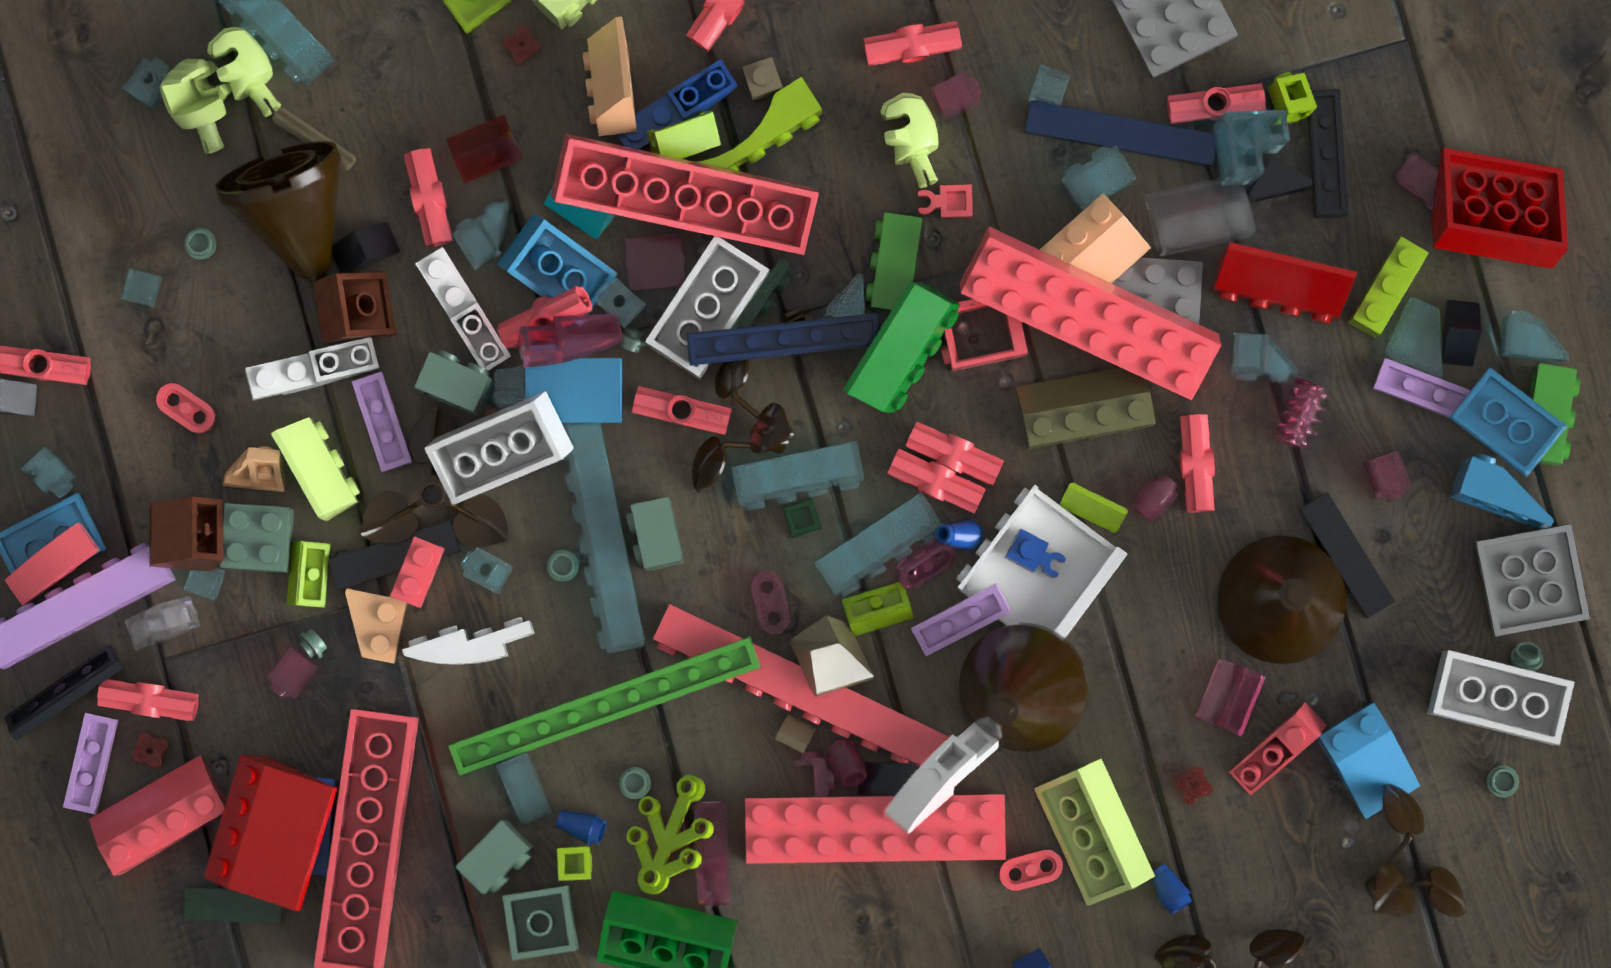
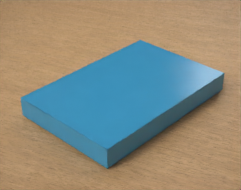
M525 358V399L546 391L561 423H622L621 358Z
M1490 367L1449 417L1450 420L1525 477L1531 473L1567 428L1559 419Z
M77 492L0 532V554L10 574L76 523L83 524L100 549L99 552L89 559L108 550L80 493Z

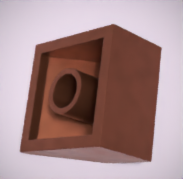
M386 272L337 273L313 281L323 344L347 343L368 337L374 339L396 334Z

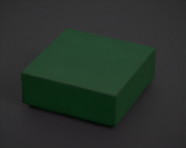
M813 498L782 507L791 538L822 529Z

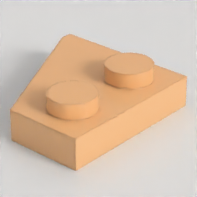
M261 446L259 448L248 447L225 472L223 487L284 492L286 477L281 451L268 446Z
M346 588L345 595L361 656L395 664L407 603L396 598Z

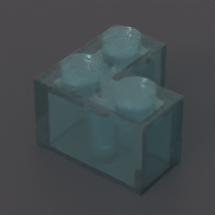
M1286 110L1225 112L1218 119L1213 128L1222 186L1250 185L1264 173L1262 154L1278 153L1290 141Z

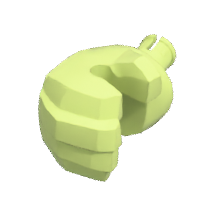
M224 28L209 42L207 53L213 60H220L231 51L238 52V56L232 63L216 70L219 80L230 83L235 100H242L250 96L264 117L272 115L271 109L266 102L270 104L275 112L281 107V104L265 85L273 75L267 54L244 28Z
M185 59L165 76L160 85L161 95L165 107L173 120L182 129L196 128L204 153H214L224 148L215 121L226 115L223 102L232 89L229 82L218 86H212L208 83L207 76L213 74L218 69L213 61Z
M901 93L883 104L880 111L881 117L884 120L908 117L910 123L901 129L885 132V142L887 145L894 146L895 164L910 163L919 188H925L928 186L924 173L930 185L938 181L928 158V155L938 148L939 141L936 123L922 97L911 93Z

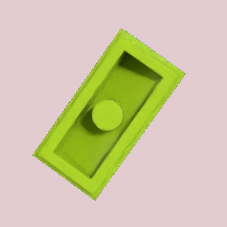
M1073 482L1068 485L1060 501V506L1065 510L1113 533L1118 531L1128 513L1127 508Z
M307 541L292 542L287 605L325 608L330 544Z
M903 581L841 599L854 636L908 621L914 617Z

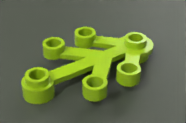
M685 775L678 781L677 793L679 796L666 828L660 814L661 804L658 799L645 796L639 802V811L647 816L658 847L653 859L647 844L649 838L647 830L638 826H633L628 830L626 835L627 841L635 846L642 865L638 873V884L645 893L654 895L662 892L668 886L670 877L688 868L695 869L701 863V854L696 850L686 848L680 853L679 859L666 864L670 853L700 838L707 839L713 833V824L703 818L696 819L692 823L691 828L679 833L690 803L699 801L705 794V783L699 777ZM690 782L691 789L689 792L686 793V785ZM652 801L653 807L648 812L646 809L647 804ZM705 823L706 829L700 834L699 827ZM640 831L641 837L636 842L634 839L635 834ZM692 853L694 859L692 863L688 864L687 857ZM654 872L655 879L652 883H649L650 875Z

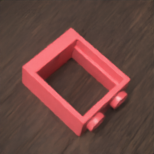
M974 299L957 302L961 305L957 313L984 309L989 306ZM1005 314L1011 350L958 360L952 327L944 331L946 345L941 346L944 365L950 364L951 371H957L1027 356L1028 350L1022 322Z

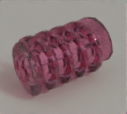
M1295 378V383L1301 388L1291 389L1290 394L1296 400H1287L1285 405L1292 412H1283L1281 414V418L1288 424H1278L1276 429L1283 436H1273V439L1298 449L1312 448L1313 445L1306 440V437L1317 436L1318 433L1311 428V424H1322V421L1315 414L1316 412L1327 411L1320 404V401H1330L1331 397L1324 392L1325 389L1322 386L1305 379Z

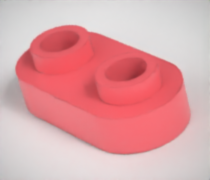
M175 383L166 384L159 389L156 396L158 408L176 422L196 434L207 433L214 427L216 423L214 409L196 395ZM172 395L179 396L180 400L176 406L169 404V398ZM203 412L206 419L203 423L197 424L195 416Z
M1040 850L1006 860L1000 867L999 878L1007 889L1019 891L1056 880L1062 873L1063 862L1056 852ZM1045 859L1050 860L1052 863V868L1048 872H1043L1040 868V863ZM1018 868L1021 871V877L1018 880L1010 879L1009 872L1011 869Z

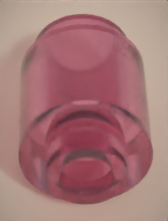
M1162 474L1161 477L1153 475L1135 497L1136 502L1132 506L1133 509L1152 523L1156 517L1160 518L1178 497L1179 494L1175 491L1178 485L1165 474Z
M837 740L833 742L826 751L825 756L837 781L847 788H853L862 784L867 777V767L855 743L851 740Z

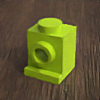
M1291 72L1282 73L1274 78V82L1267 89L1278 117L1276 119L1277 126L1306 120L1317 108L1305 73L1292 75Z
M590 846L557 848L559 881L591 879L592 854L590 853Z

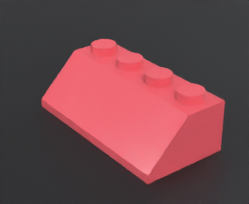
M199 755L91 817L89 822L98 849L113 876L122 875L221 818L227 799L202 755Z

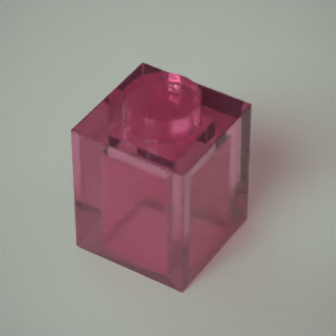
M966 71L931 87V95L944 121L978 105L980 100L978 95L982 94L974 76L969 78Z
M1399 450L1364 463L1377 499L1386 497L1387 502L1402 498L1406 496L1404 490L1412 487Z
M290 647L266 677L272 682L269 688L283 699L288 695L291 698H297L319 670V667L295 648Z

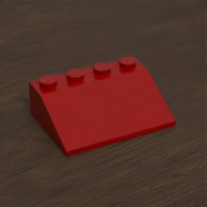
M1443 147L1440 155L1432 215L1433 248L1553 269L1568 250L1563 169Z
M1229 242L1219 256L1211 292L1217 293L1220 300L1236 302L1237 298L1250 301L1249 306L1257 309L1267 310L1268 306L1281 308V314L1299 317V313L1311 315V320L1314 322L1330 324L1331 320L1336 321L1340 318L1357 272Z
M240 755L204 878L227 889L300 911L338 788L267 756Z

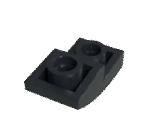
M858 762V794L896 796L919 768V763Z

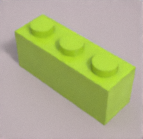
M1401 236L1394 243L1348 323L1374 339L1381 335L1429 252Z

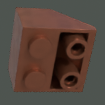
M186 497L151 503L149 505V567L212 572L223 562V499Z

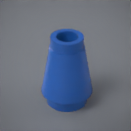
M966 519L940 525L936 530V538L942 544L965 551H972L982 543L983 530L975 521Z
M562 810L558 816L556 828L562 829V831L587 845L592 843L599 845L604 836L607 822L600 819V815Z
M1166 864L1153 871L1155 877L1152 878L1160 902L1163 909H1167L1170 915L1192 902L1189 896L1191 892Z

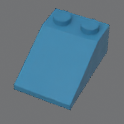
M533 213L497 263L498 266L541 297L552 298L575 286L583 287L589 294L592 308L617 275L616 271L535 213ZM589 312L574 320L581 325Z
M1477 454V457L1472 456L1461 462L1449 498L1539 530L1552 526L1554 519L1503 467L1495 465L1496 459L1483 454Z
M1368 703L1325 729L1316 739L1364 819L1383 809L1382 800L1385 785L1397 786L1407 793L1420 786L1395 736L1375 703Z

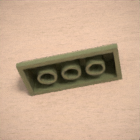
M1121 367L1016 386L1027 450L1153 427L1156 424L1147 380Z

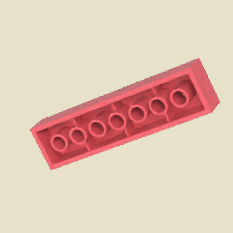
M566 133L551 192V197L555 202L801 255L805 254L819 192L814 188Z
M988 226L960 281L961 294L1190 400L1196 394L1221 347L1219 333Z
M355 709L350 711L314 968H384L419 718Z
M1005 794L952 795L909 834L885 815L886 808L895 796L745 798L746 864L1006 860Z

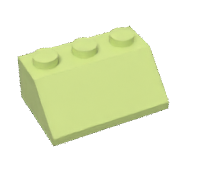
M308 417L271 433L318 518L327 522L360 503L356 495L360 494V490L351 476L346 479L341 467L345 464L336 449L330 451L325 442L329 435L320 421L315 423L313 419Z

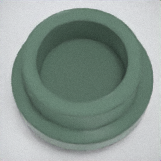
M205 228L191 230L184 240L186 252L197 260L211 257L217 246L215 236Z
M625 326L624 331L617 330L616 337H618L616 345L632 352L639 353L641 347L646 345V340L642 338L643 332L632 327Z
M559 550L549 557L547 571L554 580L568 582L577 575L579 562L572 552Z
M312 629L306 633L301 632L298 635L300 642L297 645L304 655L309 659L314 656L318 660L323 657L322 652L327 647L318 634Z
M1522 642L1512 650L1510 660L1517 668L1535 671L1542 666L1543 655L1540 647L1536 644Z
M1496 766L1487 775V788L1497 797H1509L1519 787L1518 774L1509 766Z
M628 768L619 778L620 791L630 799L642 798L650 790V776L642 768Z

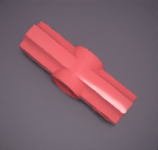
M706 0L703 5V11L694 21L690 30H688L686 38L699 48L709 52L727 24L731 25L739 15L745 4L744 0Z
M957 21L926 27L920 24L899 28L894 33L863 38L868 66L901 61L902 63L916 62L929 58V55L962 49Z
M1262 83L1230 88L1214 87L1208 91L1166 97L1170 124L1206 119L1217 121L1223 117L1266 111V99ZM1211 97L1220 98L1224 103V109L1220 111L1212 110L1208 105V99Z
M418 149L404 154V161L412 187L409 188L415 214L419 216L426 247H438L453 242L450 223L445 209L448 208L441 180H438L431 149Z
M575 286L552 298H537L533 302L532 308L498 324L497 332L501 342L507 349H514L537 337L540 339L551 338L556 334L558 327L592 310L589 294L583 287Z
M0 345V374L35 378L41 381L50 380L87 385L91 370V358ZM40 357H45L47 360L46 369L41 373H36L33 367L34 362Z
M638 386L632 409L633 414L726 436L732 408L691 399L685 395H674ZM679 403H686L691 407V413L685 419H678L673 415V409Z
M1208 415L1180 416L1182 450L1179 452L1181 479H1184L1186 513L1214 511L1212 477L1215 474L1213 449L1210 448Z
M917 421L905 446L935 460L936 463L958 474L965 473L991 486L994 485L1004 460L975 448L973 443L950 433L946 435Z
M898 449L887 473L906 484L908 483L916 487L917 491L941 502L947 501L975 514L986 490L982 486L970 482V480L957 476L955 471L933 461L929 463L901 449Z
M107 679L99 686L97 706L132 711L131 714L156 718L165 716L172 719L194 721L198 710L199 694L165 689V686L142 682L133 684Z

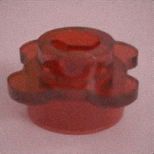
M525 25L519 26L516 33L503 39V46L506 49H510L514 55V61L517 63H524L526 58L530 57L533 53H537L541 48L540 41L531 36L530 28ZM521 41L525 43L523 47L519 46Z
M146 732L141 733L137 737L138 743L135 751L132 753L133 761L135 763H147L153 769L161 767L163 764L161 759L163 752L168 749L167 740L164 738H152ZM150 747L153 749L151 754L147 752V749Z
M1193 767L1189 774L1185 776L1180 775L1175 779V786L1181 789L1184 794V802L1189 805L1195 804L1197 799L1203 795H1211L1213 791V786L1207 783L1203 776L1204 770L1200 767ZM1192 783L1197 784L1195 789L1191 788Z

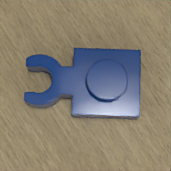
M1018 529L1004 557L1032 573L1036 571L1039 565L1043 573L1051 578L1058 577L1059 573L1051 569L1050 562L1052 560H1057L1060 563L1066 561L1065 556L1060 553L1049 554L1045 552L1049 543L1023 529Z

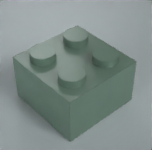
M439 350L438 355L429 352L415 388L423 395L480 418L494 386V382L489 377L490 373L487 372V369L469 362L467 367L460 365V360L456 356Z
M664 497L632 504V512L627 513L626 516L630 533L637 534L639 544L633 545L637 564L639 566L643 565L646 571L684 564L670 498Z
M225 503L223 562L220 564V568L289 574L294 510L289 507Z
M507 819L501 820L463 858L456 868L482 894L489 893L490 891L494 894L510 880L506 874L512 868L516 871L520 870L533 857L529 851L534 846Z
M569 885L502 896L512 961L577 951L579 949Z

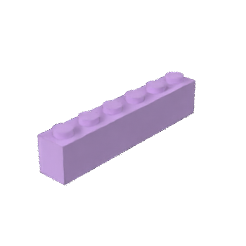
M145 542L131 549V556L121 561L117 557L104 563L101 566L103 570L92 576L88 572L73 580L74 586L64 591L62 587L50 591L44 595L46 600L35 606L33 602L28 603L16 610L17 616L7 621L5 617L0 618V669H7L176 580L171 569L149 567V545Z

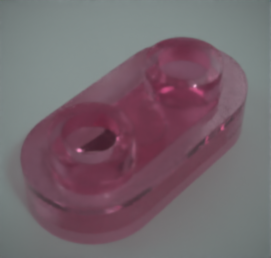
M937 538L933 539L901 560L895 569V576L904 588L915 589L950 567L955 561L956 550L952 546L938 542Z
M762 571L755 575L751 582V591L758 621L765 632L780 634L788 628L791 619L783 583L776 573ZM769 581L773 584L772 592H762L761 585L763 582ZM773 612L781 616L780 622L776 625L768 621L769 615Z

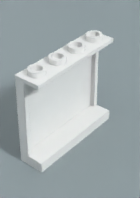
M1034 485L1031 490L1025 487L1014 501L1018 508L1012 516L1005 513L995 526L999 533L991 542L986 538L975 553L980 557L973 567L967 564L956 578L961 582L957 589L967 597H970L997 583L1012 610L1010 614L998 619L1006 626L1019 623L1038 624L1052 629L1066 638L1128 554L1118 546H1113L1041 492L1038 486ZM1018 529H1023L1048 542L1049 545L1045 552L1049 554L1060 553L1065 556L1066 561L1064 563H1060L1057 560L1050 562L1051 569L1059 573L1058 577L1051 578L1046 576L1039 565L1036 571L1032 573L1004 558Z

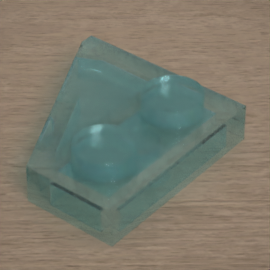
M1408 297L1383 355L1408 367L1441 379L1443 371L1440 309L1415 297Z

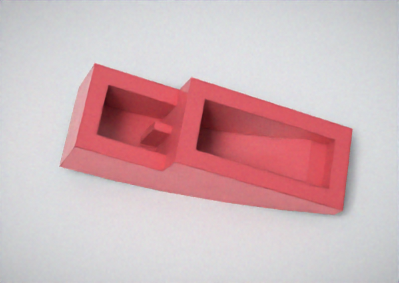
M76 523L29 558L8 576L5 582L21 605L24 606L77 570V566L95 555L100 549L83 524Z

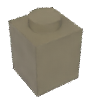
M772 57L742 67L743 76L753 103L771 98L776 92L783 89Z

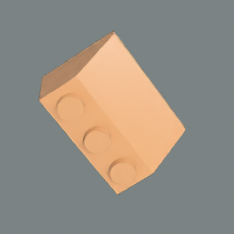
M621 16L615 17L587 39L589 52H583L585 71H591V78L586 79L588 98H594V105L588 106L591 125L597 124L599 136L637 132L629 54Z
M1102 193L1040 250L1112 283L1150 250L1151 247L1124 214Z

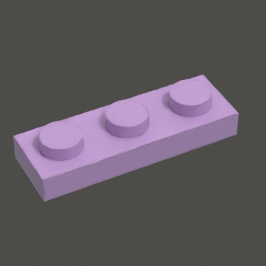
M1387 358L1383 359L1372 388L1448 418L1471 391Z
M381 371L351 381L381 472L385 473L413 463L384 373Z
M995 583L912 626L911 630L925 656H928L1010 614L1012 610L998 584Z
M85 713L63 808L97 814L119 720Z

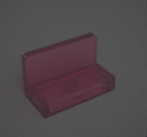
M1219 659L1197 711L1196 718L1242 737L1266 677L1246 667Z

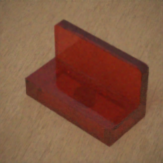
M504 115L449 137L446 140L464 183L523 159Z

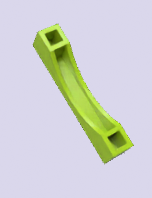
M800 77L774 94L770 108L761 124L745 141L718 157L699 161L698 163L739 171L737 167L746 161L752 164L766 155L764 150L773 144L780 147L793 138L791 133L801 127L803 130H807L820 121L818 116L822 115V108L803 78Z

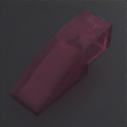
M617 314L554 316L552 325L520 327L518 348L523 368L568 362L592 355L621 343L623 337Z
M694 802L695 820L698 818L709 820L714 827L713 833L709 838H700L695 841L696 851L701 854V863L697 867L698 906L731 905L727 802ZM705 823L699 827L700 834L706 829Z

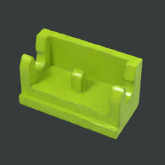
M710 110L700 112L699 116L671 126L647 131L652 153L680 159L721 145L714 115Z

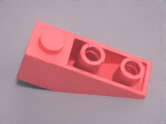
M1304 702L1236 764L1229 773L1251 796L1314 742L1327 725Z

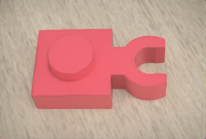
M972 184L940 185V195H935L929 190L918 191V198L926 197L931 203L927 208H918V214L929 215L934 210H940L941 219L973 217Z

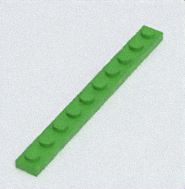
M749 636L449 744L448 747L460 776L759 669L761 664Z

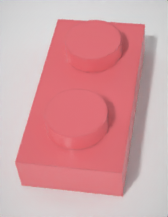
M414 537L390 596L422 608L445 549Z

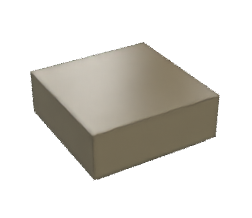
M787 714L775 739L804 753L816 728Z

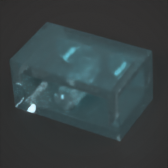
M1105 145L1090 155L1092 160L1082 166L1080 162H1077L1063 172L1065 177L1062 178L1060 184L1079 214L1102 193L1109 198L1135 182L1137 177L1117 145L1111 149H1108Z

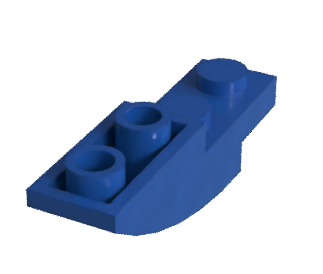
M720 59L669 90L666 96L636 113L637 132L615 135L622 146L642 150L650 145L647 131L662 129L699 116L700 112L708 110L736 89L738 85Z

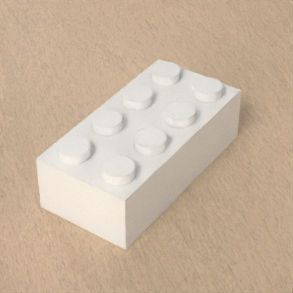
M714 236L646 339V345L701 380L711 364L689 366L686 333L735 328L770 275L769 269L722 238Z
M546 391L438 436L424 449L452 505H455L560 461L574 448Z
M1446 650L1442 651L1427 714L1549 745H1560L1574 682Z

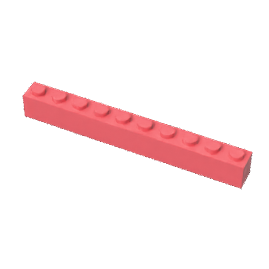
M669 604L653 639L659 642L657 649L672 656L678 651L690 658L742 638ZM755 644L753 645L761 667L725 680L731 684L734 679L746 683L744 690L759 697H762L765 692L775 697L773 704L788 711H791L792 706L804 711L802 717L815 724L820 725L821 720H824L833 725L832 732L849 739L850 734L862 738L860 745L878 753L881 747L891 752L889 759L897 763H909L910 761L912 763H919V766H921L949 738V736L848 688L815 697L801 666Z

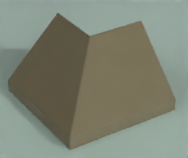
M825 616L789 642L815 697L874 678L848 622Z

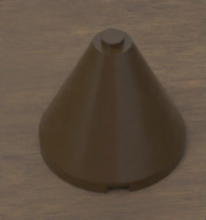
M313 141L281 149L282 155L267 160L260 156L230 171L215 185L220 203L300 278H308L309 282L324 278L327 275L326 271L331 266L341 166L340 153L337 150L336 144L331 141Z
M1271 536L1245 546L1229 561L1219 581L1217 610L1223 629L1240 650L1263 662L1290 664L1311 658L1322 651L1334 639L1344 619L1346 590L1340 571L1322 549L1301 538Z
M1019 623L996 628L982 637L973 646L963 663L959 680V693L963 709L970 723L973 724L975 722L983 731L999 741L998 746L1019 752L1046 749L1064 739L1074 729L1084 713L1088 699V684L1086 683L1082 667L1084 664L1075 648L1063 636L1052 629L1032 623Z

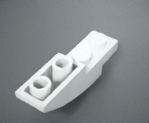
M443 246L415 263L479 366L488 371L511 357Z
M368 337L312 350L307 354L247 367L245 368V374L252 401L279 394L286 395L347 379L379 369L372 338Z
M522 617L504 622L505 629L493 632L491 627L473 633L475 639L469 640L465 629L458 630L456 625L438 631L440 637L429 641L427 636L408 641L409 647L402 649L404 656L425 662L449 665L476 664L509 656L505 646L506 643L533 635L535 632L531 621L523 622Z
M975 722L958 737L955 735L950 736L905 783L886 808L885 815L909 834L953 795L954 786L998 748L999 741L983 731Z

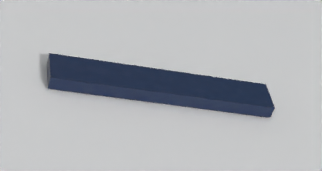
M1033 100L1030 101L1025 133L1208 167L1213 166L1219 135Z
M878 313L686 333L689 366L869 347L880 330Z

